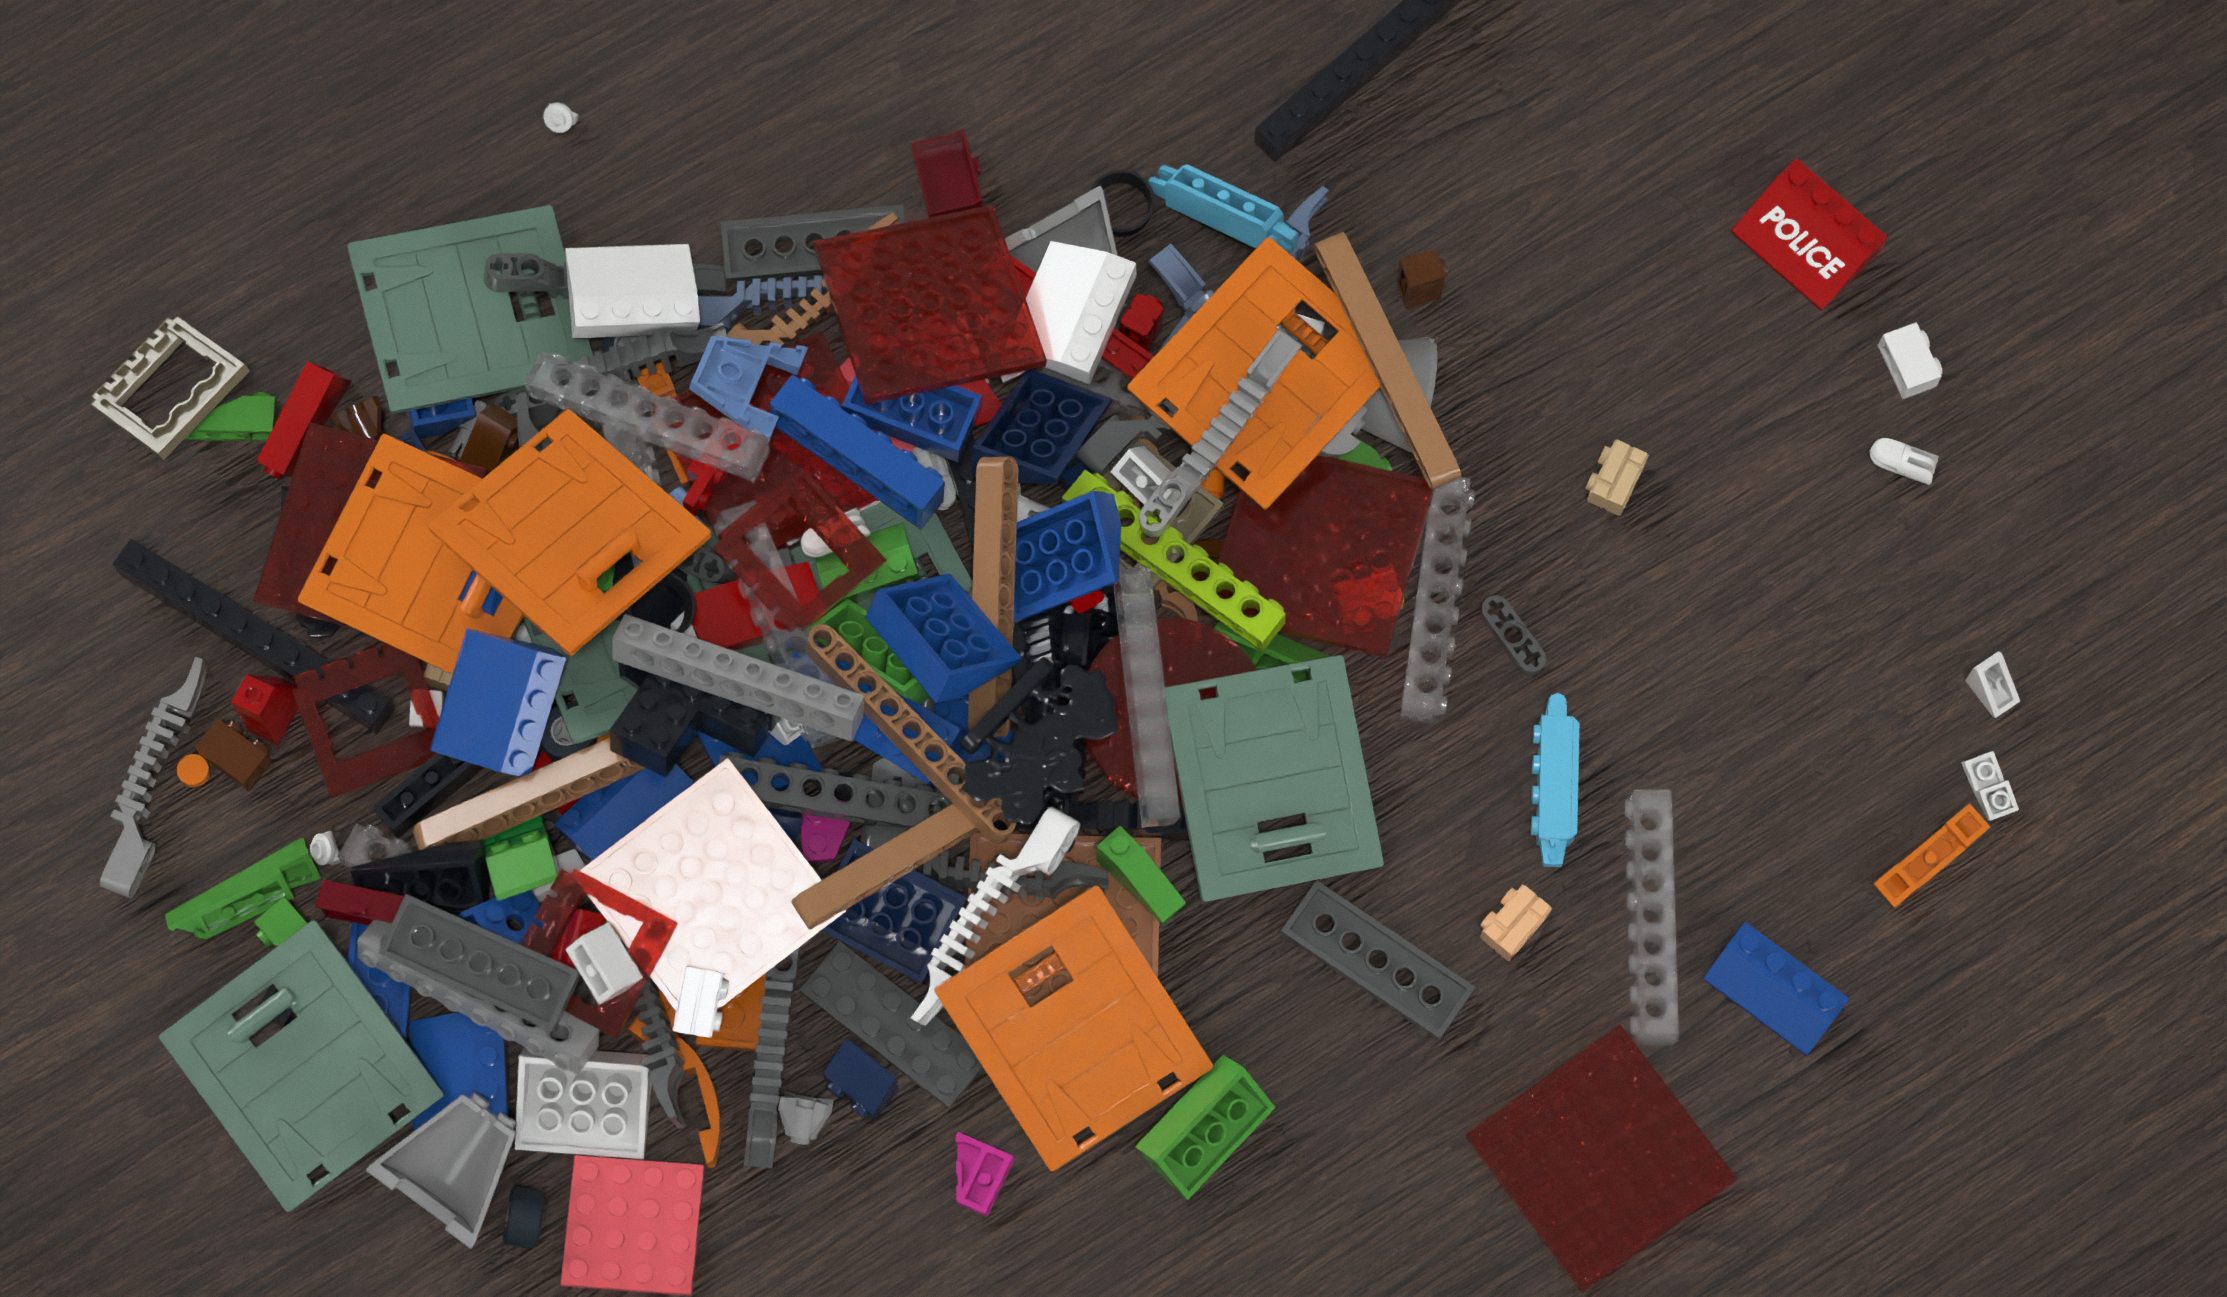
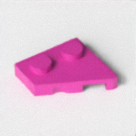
M801 814L803 818L801 839L804 858L809 864L836 862L841 850V844L849 831L851 822Z
M957 1132L956 1174L958 1176V1184L956 1186V1202L965 1208L988 1217L1015 1158L1011 1154Z

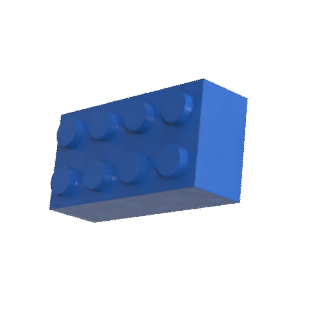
M866 351L842 404V409L850 415L852 413L859 415L865 420L867 427L872 430L881 431L890 437L958 463L981 411L982 396Z

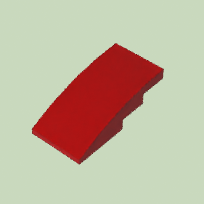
M804 562L747 576L695 593L696 610L692 625L697 639L733 651L760 645L766 639L790 635L796 629L811 626L827 613L809 563Z

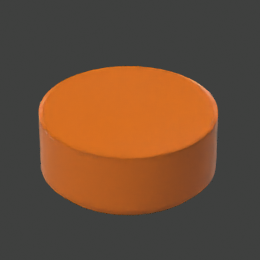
M190 754L179 761L177 775L186 786L199 787L209 779L210 766L202 756Z

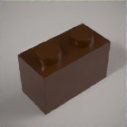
M1436 250L1400 260L1396 284L1405 309L1441 299L1442 290L1446 286L1445 277L1448 276V270L1444 259L1438 258Z
M495 404L479 412L459 463L469 468L481 478L487 476L511 456L512 452L519 446L517 417Z
M217 719L194 749L208 763L249 792L273 763L267 754L269 749L255 738L250 742L243 737L244 731L232 721L225 724L220 719Z

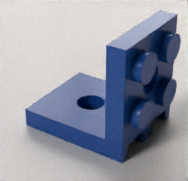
M531 890L499 901L495 897L467 909L459 915V918L533 951L555 943L556 933ZM514 919L518 921L522 929L520 931L509 929L506 920Z

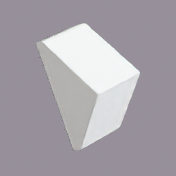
M1999 651L1974 667L1965 680L1989 713L1995 718L2020 702L2004 657Z

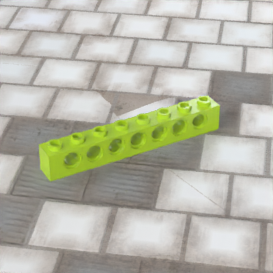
M1084 470L1063 495L1062 503L1091 491L1114 494L1120 519L1130 518L1134 521L1128 527L1121 526L1120 550L1263 652L1285 625L1286 613H1284V608L1275 600L1269 599L1267 601L1259 595V590L1250 582L1245 580L1242 583L1235 578L1233 571L1225 564L1219 562L1217 565L1210 560L1208 553L1196 544L1191 546L1185 542L1183 535L1171 526H1169L1164 534L1157 537L1159 539L1157 543L1153 545L1145 544L1142 540L1148 535L1140 527L1139 514L1141 509L1133 504V499L1123 491L1117 493L1110 488L1108 481L1100 474L1094 473L1092 475L1087 470ZM1157 516L1154 518L1147 517L1149 526L1153 523L1160 524ZM1174 553L1183 556V560L1178 563H1172L1167 558ZM1202 571L1207 573L1209 577L1204 581H1197L1192 576L1194 573ZM1224 589L1234 593L1229 599H1222L1217 594ZM1251 607L1257 609L1259 614L1255 617H1247L1242 612L1246 608Z

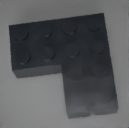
M649 673L611 727L610 751L661 776L667 777L698 731L755 757L768 738V730L772 732L781 717Z

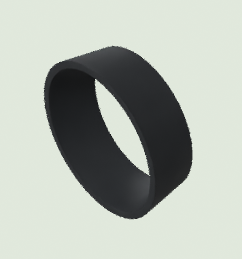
M1113 170L1100 176L1093 183L1090 191L1100 185L1105 189L1110 185L1122 183L1132 185L1143 193L1148 203L1147 217L1140 224L1132 228H1112L1115 237H1128L1141 231L1148 223L1155 205L1154 192L1148 181L1141 175L1129 170Z
M670 572L659 582L675 589L683 601L684 617L681 625L676 630V632L683 633L694 619L696 610L695 598L689 585L681 577ZM629 607L625 612L633 617L631 607Z

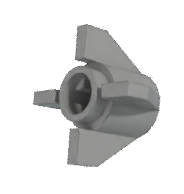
M785 1091L784 1096L780 1097L778 1109L785 1134L791 1136L790 1141L809 1145L810 1140H816L818 1132L832 1113L834 1100L830 1098L817 1099Z

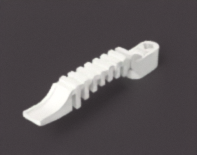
M1050 807L1039 820L1016 859L1009 860L999 854L996 861L1003 866L994 869L988 868L985 873L988 877L984 882L979 881L976 886L979 888L976 895L971 894L967 900L970 902L966 909L961 908L958 913L961 917L957 922L952 921L949 926L952 929L949 935L944 934L940 940L943 942L940 948H934L931 955L934 957L927 965L930 972V987L926 997L911 1019L926 1026L941 1010L943 1004L936 995L934 988L952 977L943 971L947 964L959 972L967 967L952 957L956 951L970 959L973 958L975 952L961 943L965 937L976 944L979 942L981 937L970 930L974 924L985 930L988 922L979 916L983 911L992 916L995 915L998 909L988 904L992 897L1005 904L1008 896L1000 892L1003 885L1018 892L1021 885L1016 883L1019 876L1039 870L1047 875H1051L1057 869L1074 841L1080 828L1078 821L1056 808Z

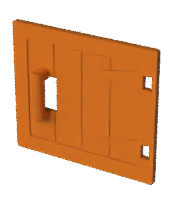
M1267 237L1127 386L1128 391L1189 445L1193 446L1195 442L1199 443L1201 441V435L1204 430L1208 431L1210 429V422L1213 418L1217 419L1219 417V410L1223 404L1225 406L1228 405V397L1232 391L1237 393V383L1240 379H1247V370L1278 331L1276 327L1279 324L1316 355L1313 360L1302 350H1299L1280 376L1272 392L1268 393L1265 397L1263 405L1256 409L1254 417L1247 421L1245 429L1238 433L1237 440L1234 444H1230L1228 452L1225 456H1221L1219 464L1216 466L1222 474L1264 510H1267L1381 388L1335 293L1270 237ZM1302 300L1338 331L1330 342L1295 313V307ZM1165 399L1178 410L1173 417H1170L1158 406ZM1237 462L1250 473L1245 481L1230 469Z
M570 409L565 410L428 524V528L433 535L569 656L574 655L712 536L711 531ZM548 437L552 443L541 452L537 451L535 447ZM475 498L478 504L465 513L461 508ZM628 552L641 561L638 566L606 593L597 587L596 579Z
M381 435L298 597V601L311 609L450 674H453L466 628L512 639L524 617L504 597L494 616L484 612L481 607L492 586L478 574H476L463 602L460 601L459 598L474 570L433 535L428 528V524L464 495L482 478L389 435ZM374 469L382 473L375 489L366 486ZM474 498L461 509L467 513L478 502ZM331 555L338 561L330 576L321 572Z
M1093 885L934 988L939 1000L1050 1171H1055L1213 1068L1212 1062L1098 885ZM1049 946H1053L1056 952L1016 978L1011 979L1008 974L1009 972ZM1062 970L1069 971L1074 980L1032 1007H1029L1024 999L1025 994ZM1174 1072L1179 1080L1161 1091L1157 1082ZM1089 1126L1094 1135L1077 1145L1073 1136Z

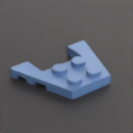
M711 336L689 389L760 441L769 444L779 416L750 406L751 399L766 364L798 375L808 347L796 345V349L783 348L781 343L772 342L768 346L751 344V340Z

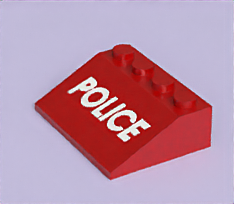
M1797 158L1771 183L1731 230V233L1821 312L1882 251L1888 236Z

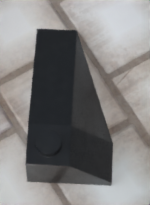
M630 554L624 555L617 561L613 576V586L638 566L641 561ZM677 567L671 571V573L678 575L685 582L687 581V574ZM658 582L630 607L633 617L671 629V624L675 621L683 601L675 589L665 583ZM624 611L615 620L621 622L626 612ZM618 662L619 677L638 690L649 672Z
M482 840L452 842L353 866L350 869L354 886L404 897L407 894L456 917H459L461 912L489 900V869Z

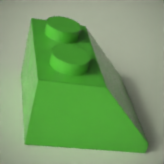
M535 830L522 835V840L509 844V841L506 840L490 846L491 851L486 852V862L497 901L559 881L560 866L548 832L540 834L539 830Z

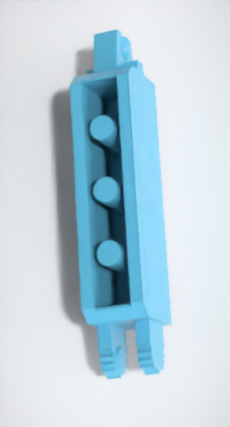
M1188 164L1182 165L1178 170L1162 165L1157 172L1161 179L1154 176L1148 180L1154 194L1165 199L1167 207L1254 248H1257L1267 237L1272 238L1288 252H1292L1298 245V232L1289 228V225L1284 223L1283 212L1278 206Z
M1558 692L1553 695L1551 694L1546 704L1545 715L1541 716L1539 725L1533 726V744H1538V755H1533L1532 774H1537V786H1532L1531 804L1537 805V815L1531 817L1530 833L1531 835H1536V845H1540L1542 865L1545 867H1562L1565 849L1574 841L1577 835L1580 723L1574 717L1567 716L1565 695Z

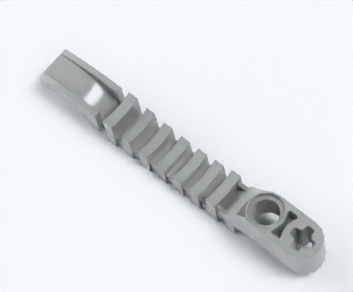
M1278 330L1247 370V379L1241 378L1237 383V393L1232 391L1228 397V405L1225 406L1223 404L1219 410V417L1217 419L1213 418L1210 422V429L1208 431L1205 429L1202 433L1201 441L1199 443L1195 442L1191 447L1192 453L1190 455L1188 453L1185 454L1180 467H1177L1158 486L1139 514L1140 527L1146 535L1158 537L1166 532L1193 493H1197L1201 488V482L1203 480L1206 481L1210 476L1212 468H1216L1219 464L1221 456H1225L1228 452L1230 444H1234L1237 440L1238 433L1245 429L1247 421L1254 417L1256 409L1263 405L1265 397L1268 393L1272 392L1280 376L1302 348V345L1282 331ZM1175 488L1181 492V496L1177 501L1170 502L1163 496L1165 491ZM1156 515H1159L1160 524L1153 523L1149 526L1147 517L1154 518Z
M195 657L184 685L174 694L161 698L158 708L154 707L151 713L153 721L152 723L148 722L145 727L148 733L146 737L142 736L139 742L142 748L140 752L136 751L133 756L136 761L135 765H130L127 771L130 777L128 781L124 780L121 786L124 790L123 794H118L115 800L122 812L113 810L110 816L116 824L123 826L124 829L102 873L100 887L130 899L136 894L152 861L156 848L155 843L143 838L138 825L141 817L148 819L150 811L144 807L145 805L139 803L138 800L149 803L152 795L146 791L147 788L142 787V784L154 787L156 780L151 777L148 769L159 773L162 768L156 761L157 758H154V755L167 759L170 753L164 748V744L159 743L160 740L177 746L179 739L173 734L174 731L166 729V726L186 734L189 733L191 727L186 724V719L171 713L175 712L192 719L201 697L208 668L201 658Z

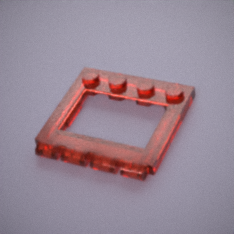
M803 468L799 469L721 531L717 537L719 542L713 547L728 565L735 559L738 560V563L732 570L749 588L756 583L760 585L753 593L770 612L778 606L781 608L775 617L789 633L797 627L801 631L805 630L887 561ZM786 502L795 509L849 569L843 576L839 575L818 592L817 597L805 607L800 604L742 540L751 530L760 526L779 511L780 507Z
M383 643L381 644V649L384 657L379 658L376 648L372 647L351 655L354 665L351 669H349L346 659L342 658L321 666L323 679L319 680L315 668L293 676L297 688L291 691L331 798L425 764L437 754L431 751L430 748L439 718L416 657ZM403 671L408 683L406 687L416 715L420 716L424 730L336 762L323 720L319 717L314 703Z
M575 868L572 874L560 869L550 889L561 895L558 900L546 895L535 918L545 923L543 928L531 923L520 945L551 958L585 893L597 898V902L626 917L629 915L642 922L627 952L637 965L643 978L627 991L598 1005L597 1009L582 1002V998L572 994L565 1009V1012L618 1038L679 923Z

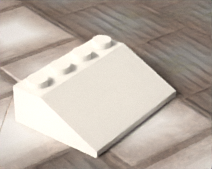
M1051 241L1004 347V352L1090 384L1137 276L1136 263L1109 252Z
M689 244L565 249L572 338L653 335V332L659 330L661 333L669 331L668 329L681 332L697 331L700 323L698 294Z
M524 1047L519 1055L515 1150L644 1159L652 1084L648 1072L651 1070L642 1066L641 1059L650 1055L595 1051L577 1075L569 1070L565 1071L558 1068L552 1061L541 1055H533Z

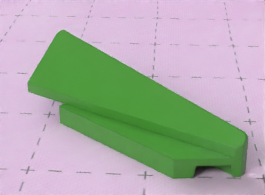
M304 838L298 839L168 912L165 918L169 930L175 931L177 928L193 932L195 937L208 939L269 910L283 897L287 901L293 899L294 895L291 888L321 879L319 870Z

